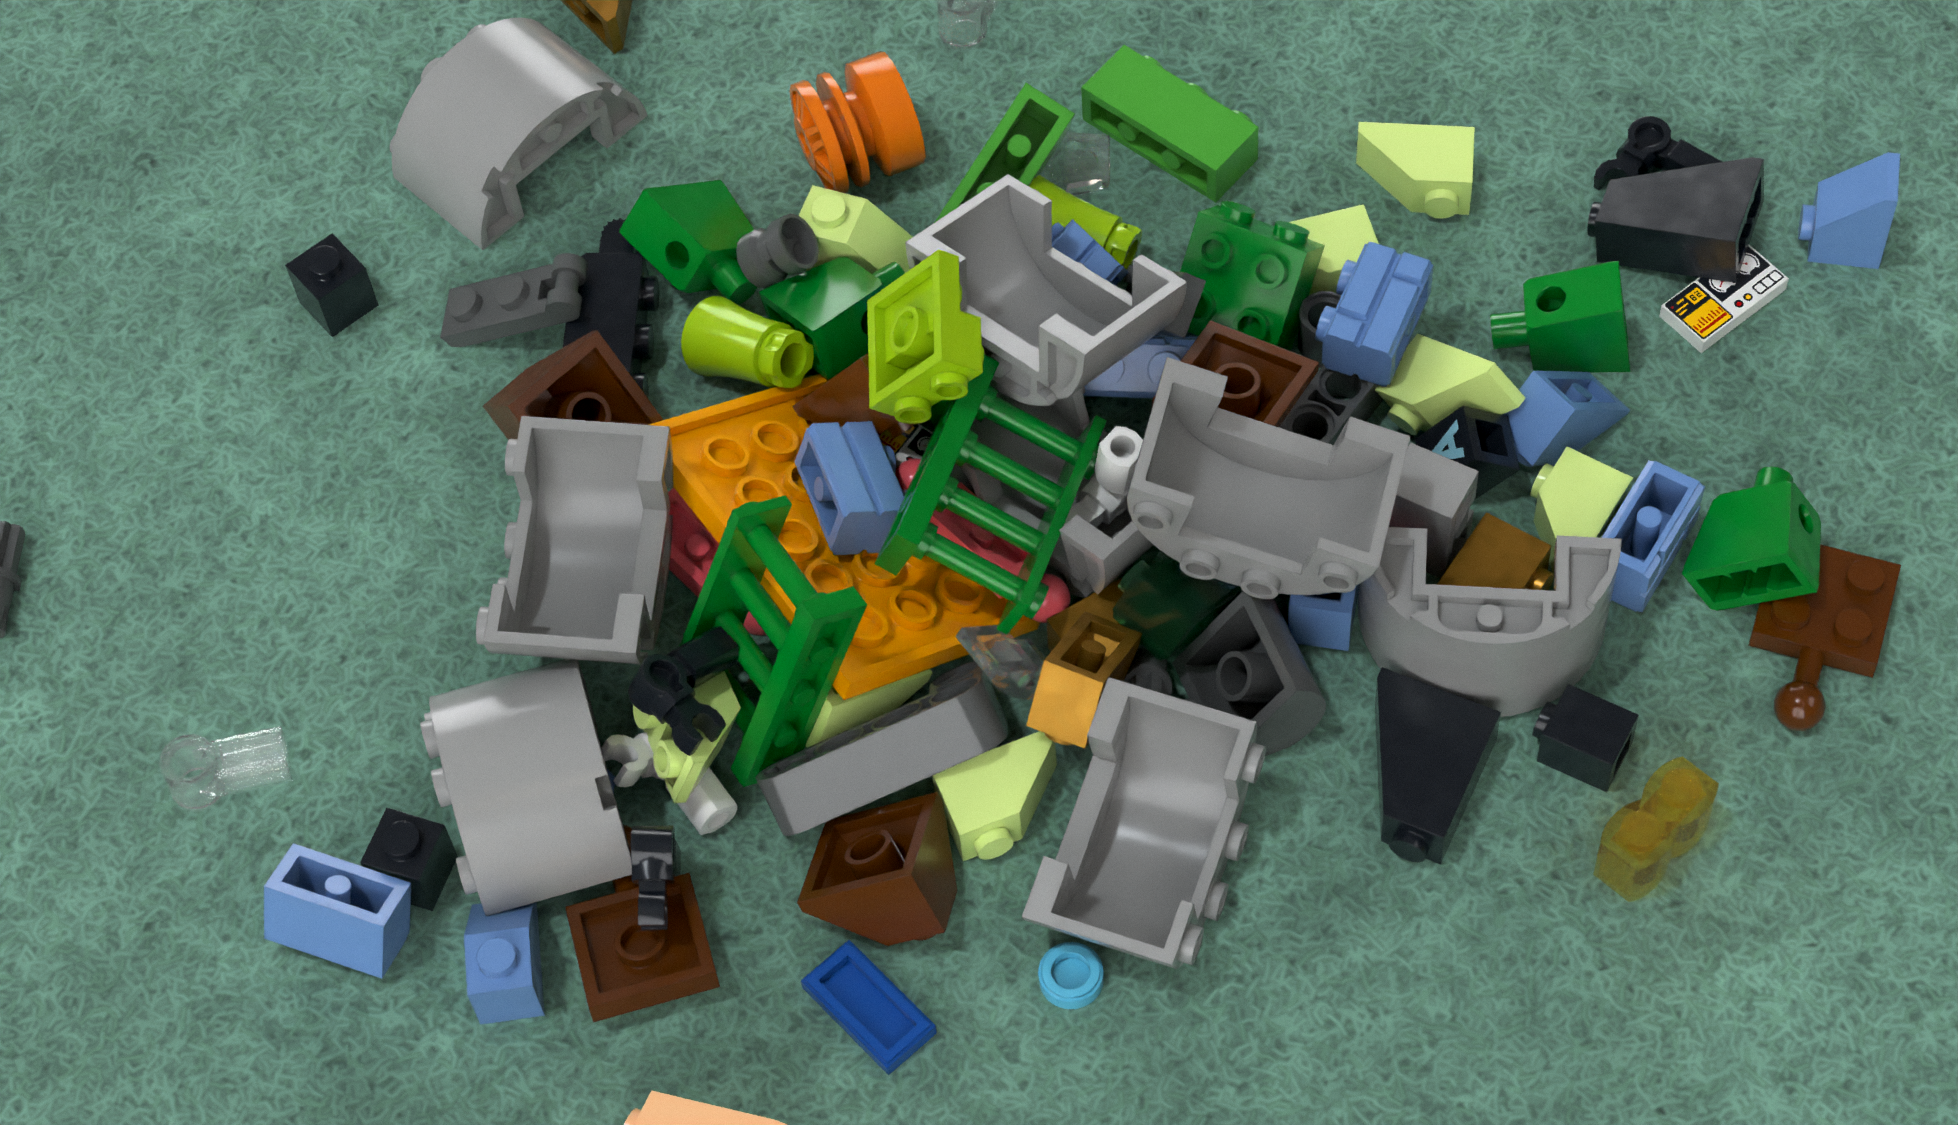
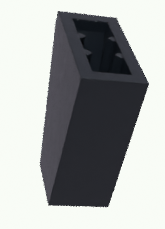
M1751 157L1610 180L1602 203L1594 202L1592 204L1588 218V236L1596 238L1597 262L1619 261L1620 266L1736 283L1764 202V159Z
M1382 667L1377 677L1375 697L1381 841L1389 844L1390 849L1405 860L1423 862L1427 859L1441 865L1497 741L1501 712Z

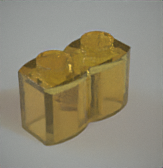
M1683 756L1672 759L1662 765L1649 778L1643 790L1642 798L1622 807L1606 824L1602 832L1593 875L1628 902L1638 900L1649 894L1665 876L1670 859L1688 852L1705 834L1719 783Z

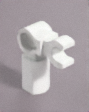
M1116 426L1099 443L1094 469L1095 474L1090 482L1081 490L1080 501L1071 507L1065 524L1076 515H1079L1096 528L1101 522L1109 525L1116 516H1119L1128 508L1127 494L1143 439L1137 432L1127 427Z
M647 733L638 734L634 739L626 735H612L601 747L604 761L616 760L623 764V767L613 780L618 787L633 786L640 776L643 778L653 776L664 780L656 773L653 752L648 742ZM708 768L685 803H677L700 835L718 830L730 822L738 810L737 804L710 768Z

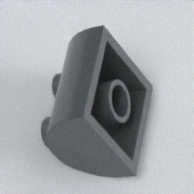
M1242 591L1172 662L1188 697H1192L1197 704L1256 721V744L1266 746L1265 756L1286 749L1304 738L1317 726L1326 710L1325 699L1274 598L1259 599Z

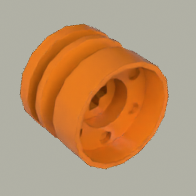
M879 51L847 63L844 71L847 91L844 93L831 74L827 72L817 75V92L809 81L806 80L790 85V99L795 116L794 126L800 146L810 167L819 175L826 189L848 193V173L856 186L863 187L868 185L870 182L869 156H872L883 173L888 176L924 163L926 157L925 145L912 100L897 68L885 52Z

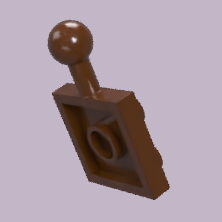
M1820 544L1819 587L1816 593L1759 604L1748 646L1798 658L1793 681L1782 686L1774 699V712L1782 725L1791 730L1805 731L1815 727L1822 720L1826 704L1822 692L1818 689L1823 665L1873 678L1898 581L1900 564Z
M623 824L631 853L632 828ZM690 872L675 876V884H667L668 930H641V926H638L639 885L633 884L632 875L612 880L615 890L613 894L565 907L593 1022L720 987Z

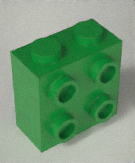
M1222 201L1220 206L1217 205L1199 211L1180 272H1186L1203 279L1206 283L1187 332L1199 336L1211 320L1291 351L1299 327V308L1303 300L1309 296L1325 245L1308 239L1310 232L1296 224L1276 221L1275 225L1272 226L1254 219L1256 212L1252 208L1239 203Z

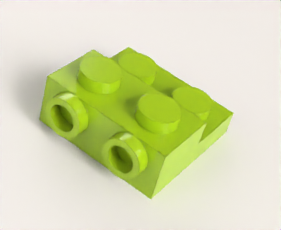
M938 249L867 300L869 409L892 415L901 423H923L931 418V407L941 400H955L964 397L968 393V382L983 373L984 348L981 338V317L963 312L960 308L962 287L959 278V256Z

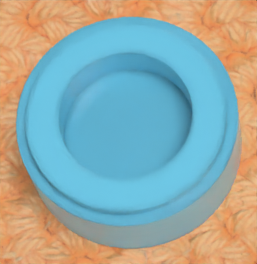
M1077 942L1058 944L1045 953L1039 964L1038 977L1040 989L1045 998L1057 1007L1064 1009L1085 1007L1092 1003L1102 990L1104 973L1101 959L1093 949Z

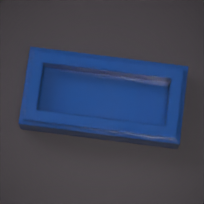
M850 940L845 942L801 980L802 988L888 1075L937 1033L936 1025Z

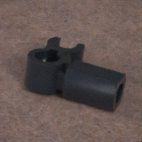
M1645 116L1635 120L1630 125L1628 138L1616 153L1617 159L1607 160L1596 169L1594 188L1600 190L1612 179L1650 174L1654 168H1660L1663 172L1723 161L1685 140L1680 139L1677 142L1671 139V130L1665 121L1654 116Z
M721 626L712 627L670 651L667 655L658 653L649 655L643 661L629 685L628 694L633 705L643 713L654 715L661 724L667 723L672 728V738L675 745L689 756L695 753L704 739L696 729L702 731L713 742L718 739L726 726L723 717L716 709L699 703L694 698L696 694L694 689L737 663L739 657L738 644Z
M674 825L632 826V882L639 885L638 926H641V930H668L667 884H675V876L680 875L681 850L675 840Z

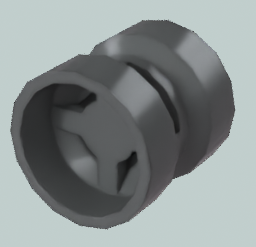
M790 213L772 221L767 229L759 228L743 235L737 242L736 254L738 264L746 278L756 287L765 289L784 281L788 273L795 275L813 267L818 260L819 248L816 236L809 224L800 216Z

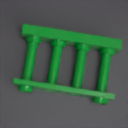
M984 354L983 373L968 382V393L962 398L947 400L874 564L897 576L911 556L919 560L924 555L1008 600L996 628L1007 635L1023 615L1032 619L1047 595L1049 586L1041 582L1060 536L1059 530L1065 524L1083 478L1089 480L1094 473L1099 448L1097 443L1106 420L1095 415L1077 439L1067 435L996 396L998 389L990 386L999 362ZM984 418H987L1064 460L1065 464L1057 483L977 441L979 435L970 430L974 419L981 422ZM964 463H967L1047 506L1038 529L957 487L959 480L950 476L954 465L962 467ZM944 509H947L1027 552L1019 575L1016 576L938 534V526L930 522L934 510L942 513Z
M786 496L762 502H748L732 510L682 641L679 644L681 646L712 627L721 626L738 644V662L761 692L757 707H755L730 670L727 669L725 671L741 707L735 722L744 735L731 766V771L743 787L756 784L755 777L766 767L805 748L867 607V603L854 586L828 594L823 592L817 593L779 542V535L792 506ZM766 568L797 608L792 624H790L760 583ZM749 611L779 651L774 666L743 625Z

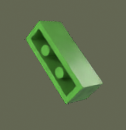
M1123 45L1081 87L1084 121L1215 203L1258 160L1259 127L1253 124L1247 115L1238 110H1230L1209 97L1200 86L1184 82L1166 71L1154 58L1147 55L1142 56L1126 45Z
M1025 83L936 221L1007 174L1029 186L1033 179L1041 174L1064 139L1075 113L1028 83Z

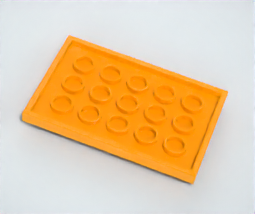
M821 374L803 378L802 383L794 388H781L777 386L649 424L670 427L673 450V487L718 543L721 541L733 509L748 502H762L786 496L792 506L778 540L816 592L828 594L854 586L867 603L861 621L832 684L843 700L1038 629L1040 622L1023 615L1007 635L1000 632L996 628L1008 600L1005 598L999 599L987 588L925 555L921 560L911 556L897 576L874 564L879 553L868 554L866 550H863L860 554L833 555L795 465V459L805 431L815 422L798 416L792 406L829 381ZM766 568L760 583L790 624H792L797 608Z

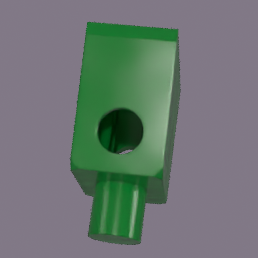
M721 180L644 188L619 232L677 290L684 293H693L717 289L723 297L740 305L747 301L757 289L742 273L736 254L739 239L753 231L754 228Z
M838 257L759 291L768 319L788 324L794 330L804 333L806 341L813 345L814 360L812 368L829 380L868 353L867 300L905 274V272L898 263L891 262L870 273L850 258Z
M1619 261L1530 278L1523 283L1524 311L1490 315L1494 350L1529 346L1532 368L1535 371L1630 372L1627 323Z
M1773 466L1764 467L1757 472L1754 487L1723 493L1712 501L1682 571V575L1710 609L1719 611L1816 593L1818 591L1821 520L1810 502L1797 485L1793 483L1792 475L1786 470Z

